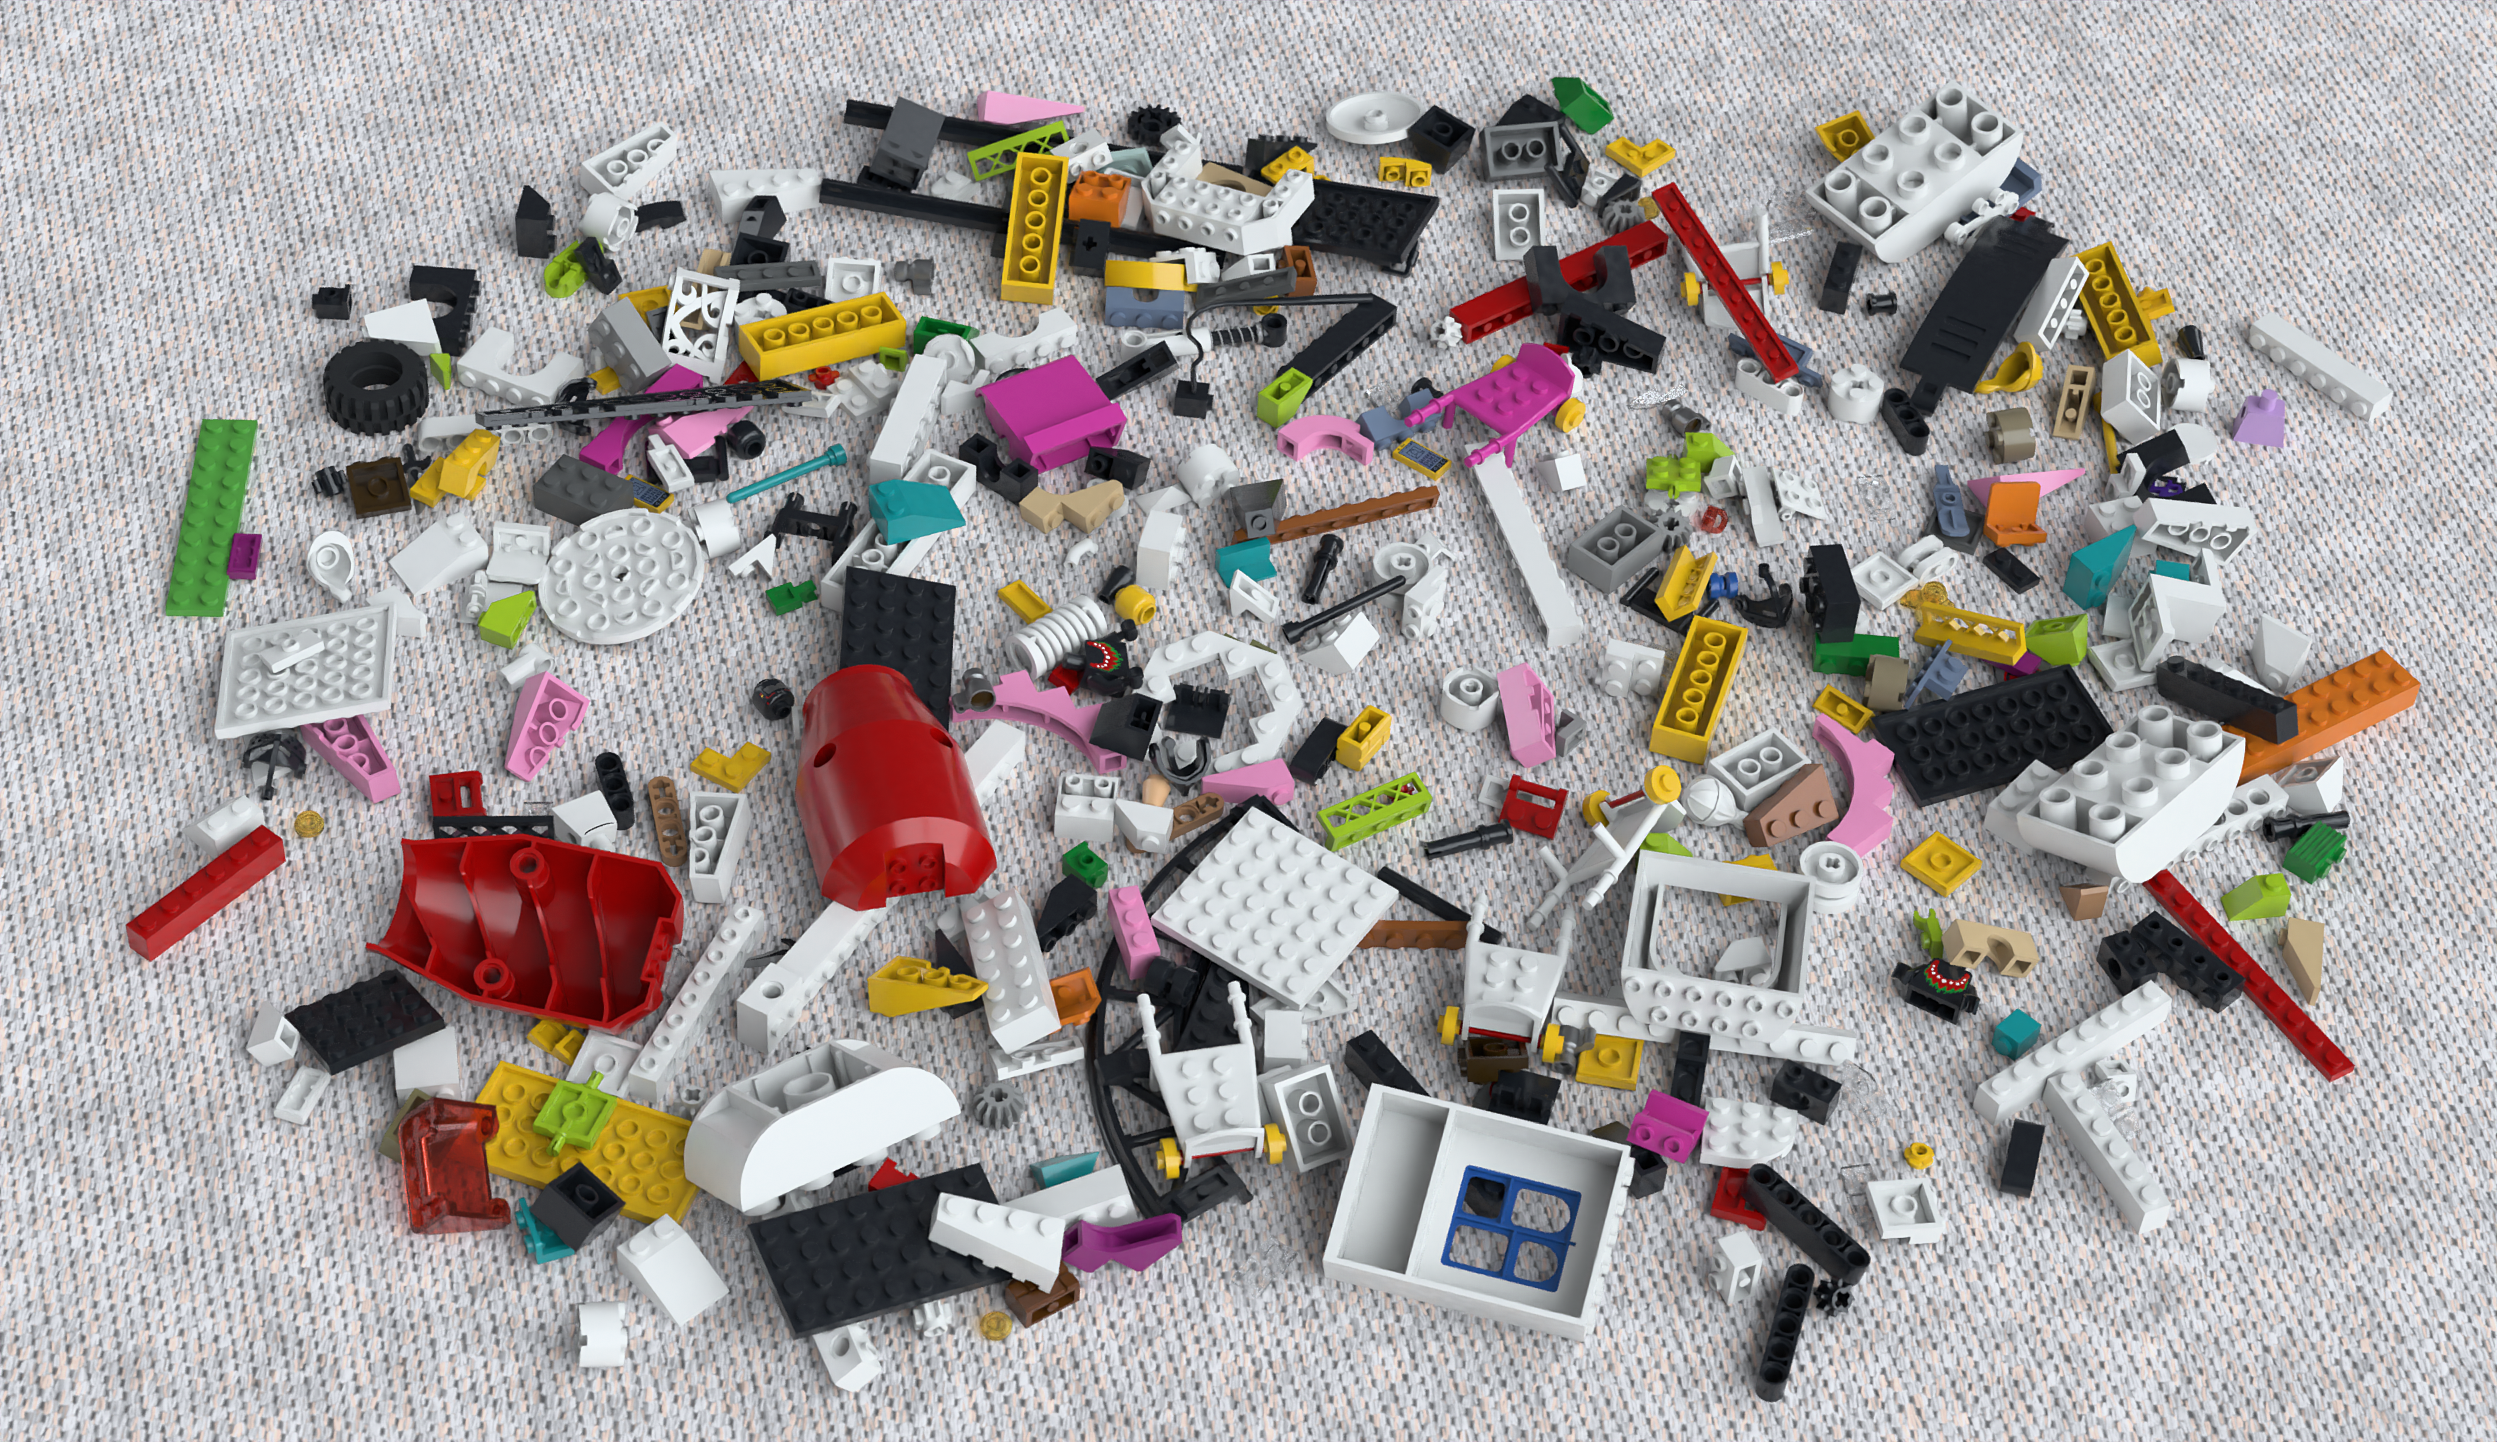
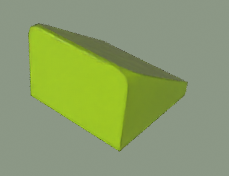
M882 346L879 348V363L883 364L885 369L905 371L906 365L909 363V357L905 350Z
M432 353L429 355L431 373L445 390H449L452 376L449 353Z

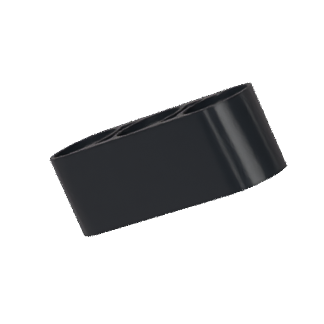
M1899 388L1886 390L1881 409L1883 419L1907 454L1912 456L1923 455L1927 448L1930 434L1929 427L1904 390Z
M1324 717L1292 759L1289 767L1291 776L1316 787L1317 784L1315 782L1318 778L1322 779L1330 768L1328 766L1329 763L1336 760L1337 739L1348 726Z
M612 752L601 753L595 759L598 790L602 792L617 821V830L630 829L635 823L634 800L621 759Z
M2015 1118L1999 1191L2030 1198L2045 1125Z

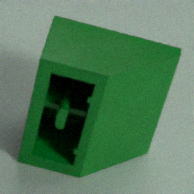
M1554 77L1551 79L1555 89L1553 94L1560 104L1558 106L1559 111L1564 113L1566 118L1570 117L1579 130H1585L1590 135H1593L1614 119L1609 102L1580 77Z
M921 316L913 332L914 356L915 354L922 355L928 342L936 336L948 333L959 335L970 345V339L979 337L980 330L971 326Z

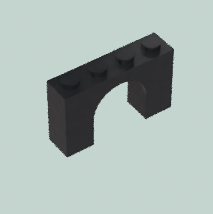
M1532 246L1523 255L1533 313H1543L1544 316L1561 313L1569 292L1615 314L1624 315L1628 313L1637 303L1627 246H1602L1593 255L1598 282L1597 291L1594 293L1579 292L1565 281L1561 273L1556 246Z
M414 265L409 280L411 300L417 301L426 298L427 302L444 303L454 308L450 313L442 317L432 318L442 353H449L450 356L460 357L462 348H467L468 346L467 330L471 331L473 326V316L471 313H476V296H481L482 282L477 280V271L475 269Z
M2175 429L2116 455L2119 466L2115 467L2118 474L2121 473L2126 455L2129 453H2137L2146 469L2145 476L2133 495H2137L2142 503L2148 498L2216 505L2205 482L2174 496L2162 497L2149 492L2152 484L2159 477L2190 463L2185 446Z

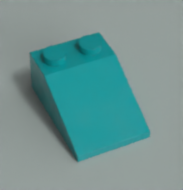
M898 479L868 486L869 511L888 546L966 526V521L946 486Z
M2134 524L2072 553L2062 591L2083 610L2102 605L2127 566L2137 529Z

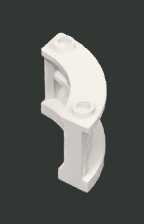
M678 266L676 274H670L667 289L672 291L660 344L672 362L669 368H672L677 363L700 375L708 376L709 382L720 383L729 339L727 337L729 328L725 326L726 324H732L739 294L740 280L733 278L727 280L685 270ZM683 281L700 283L702 288L701 296L696 298L697 293L693 286L690 287L691 294L685 296L681 289ZM707 285L726 289V291L707 294ZM677 301L683 307L674 314ZM708 305H711L710 312L712 310L718 311L719 316L717 318L709 316L707 311ZM701 308L704 322L710 328L717 330V334L704 335L693 345L684 335L679 323L689 314ZM670 329L675 339L669 340ZM703 343H709L712 346L711 350H707L704 346L702 351L698 348ZM675 348L678 350V353H671L669 349ZM685 350L690 354L689 357L683 355Z

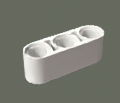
M1744 358L1738 362L1734 381L1736 388L1783 414L1796 415L1800 412L1804 395L1802 385L1790 378L1775 384L1763 364L1754 359Z

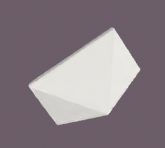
M1181 482L1134 497V501L1145 516H1149L1151 510L1164 511L1194 501Z
M1487 774L1478 801L1502 810L1510 781ZM1519 790L1517 798L1538 804L1540 796Z

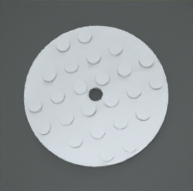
M646 508L623 509L595 517L581 524V530L570 538L565 536L551 551L553 556L548 564L543 565L541 570L542 578L538 584L542 607L550 622L560 632L585 643L620 644L649 636L672 622L687 608L697 594L703 579L704 556L696 535L691 528L682 524L679 518L663 511L661 514L651 513ZM627 573L626 576L622 578L623 581L617 579L619 574Z

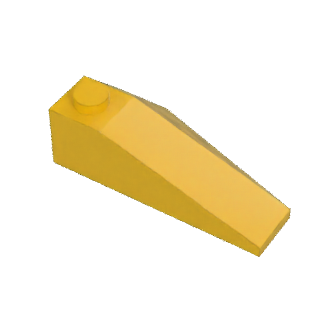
M1859 110L1815 127V131L1825 148L1841 163L1875 139Z

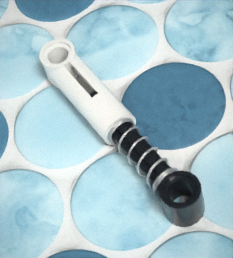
M1269 313L1263 316L1259 323L1253 324V327L1245 324L1243 328H1239L1235 325L1233 329L1224 327L1223 330L1219 331L1217 328H1214L1211 332L1204 326L1191 328V332L1201 343L1204 353L1210 352L1211 348L1213 349V346L1222 345L1223 348L1224 344H1232L1234 346V343L1242 342V345H1244V342L1252 341L1253 344L1256 342L1266 347L1278 348L1286 342L1287 319L1282 314ZM1185 329L1147 334L1138 330H1129L1121 336L1120 356L1121 360L1126 362L1163 340L1167 343L1174 357L1198 354V349L1188 339Z

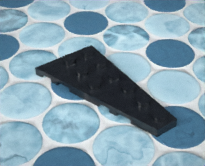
M1212 961L1173 1053L1240 1044L1238 1030H1235L1233 1026L1235 1022L1233 1008L1227 1000L1229 996L1228 984L1233 981L1239 982L1241 992L1246 996L1244 1005L1247 1018L1250 1019L1249 982Z

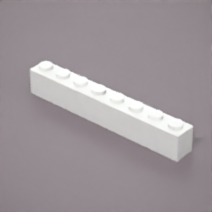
M2152 980L2148 981L1978 1085L1973 1108L1992 1126H1996L2041 1098L2044 1094L2048 1078L2071 1070H2075L2078 1075L2093 1066L2095 1062L2101 1061L2164 1022L2172 998Z

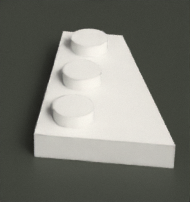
M1330 976L1300 1010L1302 1011V1024L1357 1009L1358 1001ZM1269 995L1250 1007V1016L1263 1028L1265 1010H1296Z

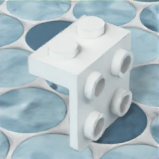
M1195 247L1181 248L1178 252L1161 251L1156 252V257L1149 258V262L1178 264L1185 262L1188 284L1208 285L1219 282L1220 267L1216 262V254L1214 252H1206L1205 248L1195 249Z
M495 521L493 526L494 551L486 570L487 578L497 582H519L526 585L539 584L542 578V567L548 564L551 556L550 526Z

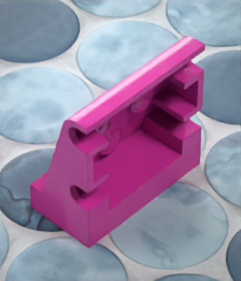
M1072 354L979 387L974 393L976 398L984 397L986 403L984 412L999 439L1007 438L1009 443L1008 455L1011 460L1014 461L1017 457L1038 469V475L1087 457L1092 446L1106 448L1116 446L1127 422V418L1117 402L1114 404L1110 402Z

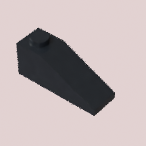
M1163 340L1096 378V381L1102 392L1112 401L1157 381L1180 367L1167 343Z
M941 929L935 930L936 969L946 967L950 969V975L965 974L978 979ZM981 994L974 1001L939 1008L942 1012L947 1011L954 1020L984 1007V1002Z

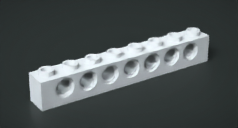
M2268 774L2235 788L2227 807L2219 819L2161 870L2166 868L2170 870L2175 863L2182 860L2188 862L2197 853L2205 849L2212 851L2220 842L2227 839L2233 841L2248 829L2251 831L2258 829L2266 817L2281 818L2286 811L2289 795ZM2088 866L2085 873L2096 884L2108 886V895L2115 891L2122 893L2133 883Z
M736 902L629 1070L630 1095L655 1104L659 1103L743 969L746 960L751 956L763 937L764 911Z
M796 1188L778 1196V1207L761 1216L763 1220L814 1206L806 1197L804 1191ZM863 1321L813 1335L834 1385L850 1392L858 1391L883 1370L877 1358L879 1356L878 1351L870 1342L866 1333L868 1329Z

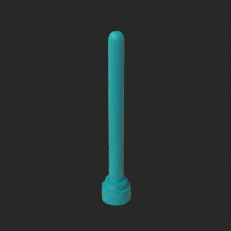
M837 443L828 447L824 455L729 493L726 496V500L731 504L826 465L830 467L833 465L836 467L847 463L846 452L842 445Z

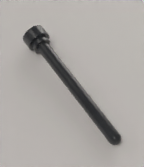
M1403 575L1396 576L1300 623L1298 621L1294 623L1289 621L1281 625L1284 636L1289 644L1293 645L1301 641V637L1305 636V632L1405 585L1406 578Z

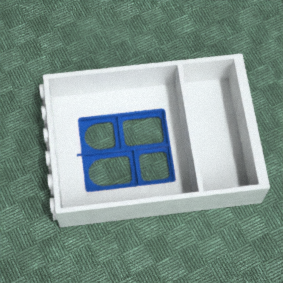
M1372 1083L1323 1257L1325 1277L1584 1343L1586 1334L1592 1335L1594 1331L1597 1308L1593 1306L1594 1304L1600 1305L1604 1291L1605 1277H1601V1275H1608L1612 1259V1247H1609V1244H1616L1619 1232L1620 1217H1616V1215H1623L1628 1188L1624 1187V1185L1630 1186L1633 1177L1635 1158L1630 1157L1631 1146ZM1472 1177H1479L1505 1185L1506 1190L1497 1218L1490 1219L1466 1213L1463 1210L1465 1194L1469 1180ZM1522 1189H1527L1562 1199L1568 1205L1570 1211V1219L1567 1225L1560 1231L1548 1233L1513 1224L1511 1218L1518 1192ZM1464 1225L1504 1235L1508 1238L1503 1264L1499 1271H1490L1454 1262L1450 1259L1449 1254L1458 1226ZM1528 1241L1544 1245L1555 1253L1558 1261L1557 1269L1548 1280L1542 1282L1530 1281L1514 1275L1518 1253L1523 1242Z

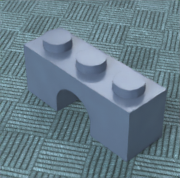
M1107 287L1105 325L1115 327L1166 328L1169 330L1183 329L1185 291L1159 289L1157 299L1151 302H1141L1133 297V288Z
M1427 388L1408 395L1398 406L1403 420L1392 418L1384 405L1362 413L1355 422L1360 424V434L1374 442V448L1381 451L1391 446L1392 441L1397 439L1400 442H1404L1407 438L1411 439L1415 432L1422 431L1424 434L1432 431L1437 427L1436 423L1443 415L1442 413H1434L1425 418L1424 423L1420 425L1415 424L1412 427L1405 425L1404 419L1410 416L1414 409L1420 410L1433 399L1432 394Z

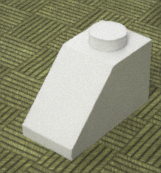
M1117 798L1114 822L1136 849L1165 854L1173 829L1174 810Z

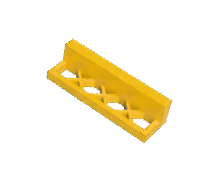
M1686 544L1676 549L1654 600L1668 622L1697 610L1718 559L1714 551L1695 559Z
M1924 601L1921 605L1923 624L1915 632L1914 638L1916 642L1935 648L1939 644L1943 647L1947 639H1950L1953 642L1947 651L2014 666L2027 651L2024 623ZM1931 612L1937 613L1944 621L1932 620ZM1954 618L1962 619L1968 627H1961ZM1978 624L1987 625L1993 633L1985 632ZM2003 630L2015 631L2016 639L2010 638Z

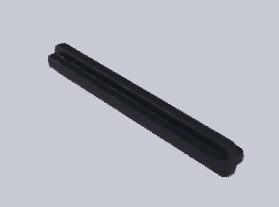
M1383 866L1378 871L1377 878L1397 889L1399 894L1446 921H1471L1472 915L1389 867ZM1482 922L1484 932L1480 934L1479 940L1484 943L1499 945L1503 934Z

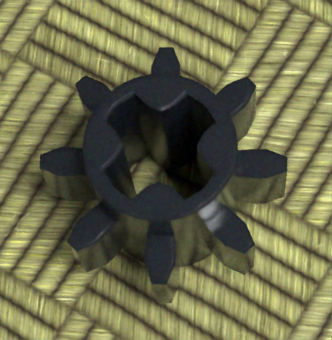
M1582 346L1580 352L1573 351L1572 364L1581 371L1584 379L1591 378L1594 373L1600 374L1603 356H1599L1595 348Z
M330 466L315 472L317 479L311 483L316 495L323 492L325 499L343 493L342 485L346 484L348 480L343 470L337 472L334 466Z
M1833 1275L1830 1282L1821 1279L1820 1285L1816 1292L1813 1293L1819 1302L1816 1308L1826 1311L1832 1317H1836L1838 1311L1848 1313V1308L1851 1306L1852 1301H1855L1850 1291L1852 1284L1843 1282L1842 1278Z

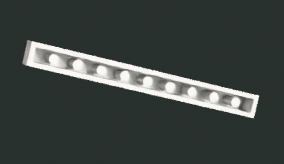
M1489 441L1464 445L1462 465L1546 647L1578 643L1580 632L1583 631L1582 618L1576 615L1573 599L1568 597L1565 591L1564 580L1559 578L1555 561L1550 559L1548 555L1547 544L1539 536L1538 525L1536 522L1533 523L1529 506L1524 504L1522 500L1521 489L1513 481V472L1505 464L1503 451L1498 454L1493 453L1485 458L1484 463L1481 465L1476 464L1468 468L1464 463V459L1470 456L1474 449H1481L1489 444Z
M1556 991L1554 994L1551 1023L1574 1026L1579 1030L1592 1027L1596 1030L1597 1034L1679 1044L1680 1032L1685 1031L1711 1036L1709 1049L1782 1059L1788 1058L1790 1060L1852 1068L1856 1044L1854 1031L1792 1023L1788 1030L1772 1044L1640 1023L1631 1014L1625 1000Z

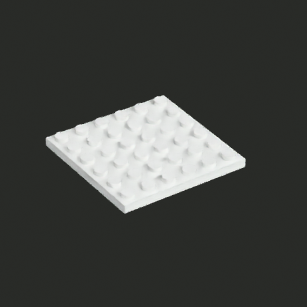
M395 602L227 631L215 722L217 739H233L241 735L281 728H294L298 725L309 723H323L327 720L351 718L355 715L371 712L380 713L391 709L397 625ZM310 629L323 641L325 646L323 651L277 673H273L262 662L259 654L282 643L287 638L295 637Z
M1252 806L1152 915L1151 925L1294 1010L1300 1011L1398 899L1399 891Z

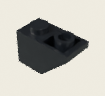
M1092 446L1089 450L1084 472L1106 481L1117 480L1122 483L1124 488L1134 490L1145 483L1151 459L1129 450Z

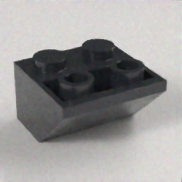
M1136 692L1102 704L1089 743L1143 762L1163 701Z

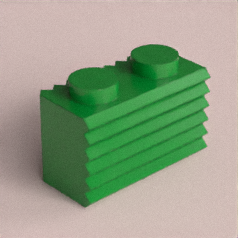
M2319 820L2287 851L2282 867L2311 885L2318 878L2323 880L2329 873L2331 864L2333 862L2339 864L2344 858L2347 851L2344 848L2347 837L2337 832L2336 829H2332L2331 826L2327 827L2326 823L2322 824L2321 820Z

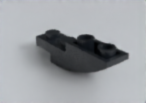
M789 288L787 294L776 289L741 291L736 302L741 303L756 297L760 293H767L771 295L772 299L784 305L787 314L835 303L795 288Z

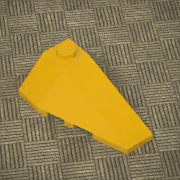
M899 955L867 978L870 1012L882 1013L885 1017H895L974 1001L989 989L988 983L965 974L953 976L950 975L949 968L940 967L937 970L931 968L930 961Z

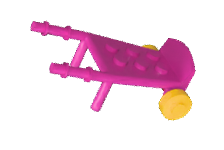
M1536 343L1521 344L1517 359L1509 354L1503 355L1493 364L1490 374L1456 388L1438 399H1431L1429 404L1420 410L1414 409L1411 415L1404 419V423L1407 427H1412L1415 424L1420 425L1424 423L1425 418L1434 413H1441L1445 407L1442 427L1451 429L1457 405L1502 435L1497 439H1490L1489 444L1483 448L1474 449L1471 455L1464 459L1465 465L1468 468L1476 464L1481 465L1484 463L1485 458L1493 453H1500L1504 447L1505 464L1507 468H1511L1517 438L1552 410L1556 427L1568 433L1582 422L1586 406L1580 400L1570 398L1575 374L1569 365L1554 351Z

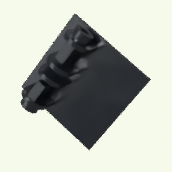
M1181 682L1180 685L1174 684L1173 690L1176 700H1173L1171 703L1165 730L1221 739L1231 702L1230 694L1225 693V690L1210 689V693H1208L1209 687H1205L1203 693L1200 692L1199 685H1197L1194 691V686Z
M1501 1070L1498 1081L1492 1088V1098L1488 1111L1505 1116L1510 1113L1513 1118L1522 1116V1120L1547 1126L1562 1080L1525 1070L1516 1073H1508Z

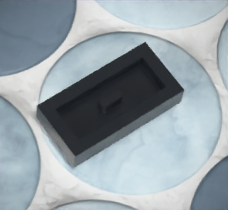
M2005 547L1983 557L1982 563L2018 595L2039 585L2040 578Z

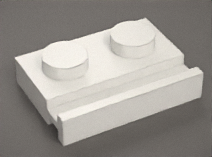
M949 170L923 194L931 197H943L944 199L967 202L980 190V183L974 184L970 178Z

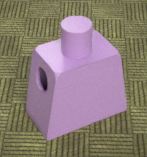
M2265 389L2262 391L2261 397L2250 395L2246 398L2233 422V441L2283 448L2285 402L2277 399L2278 394L2274 390Z

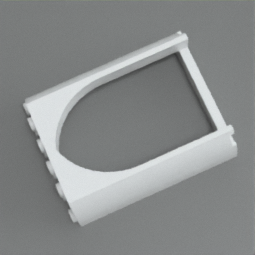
M1640 849L1621 967V983L1624 998L1635 1020L1640 1023L1770 1044L1779 1039L1794 1022L1804 1000L1816 877ZM1665 885L1781 903L1773 972L1769 979L1761 987H1754L1664 972L1657 959L1656 940Z

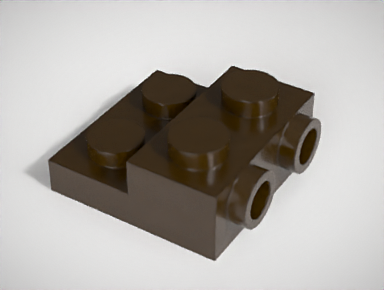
M385 456L377 461H357L346 466V478L357 519L412 510L401 457Z
M1490 1036L1468 1037L1467 1040H1463V1048H1457L1460 1077H1467V1082H1473L1476 1085H1487L1491 1081H1498V1070L1516 1073L1521 1071V1069H1529V1057L1525 1042Z

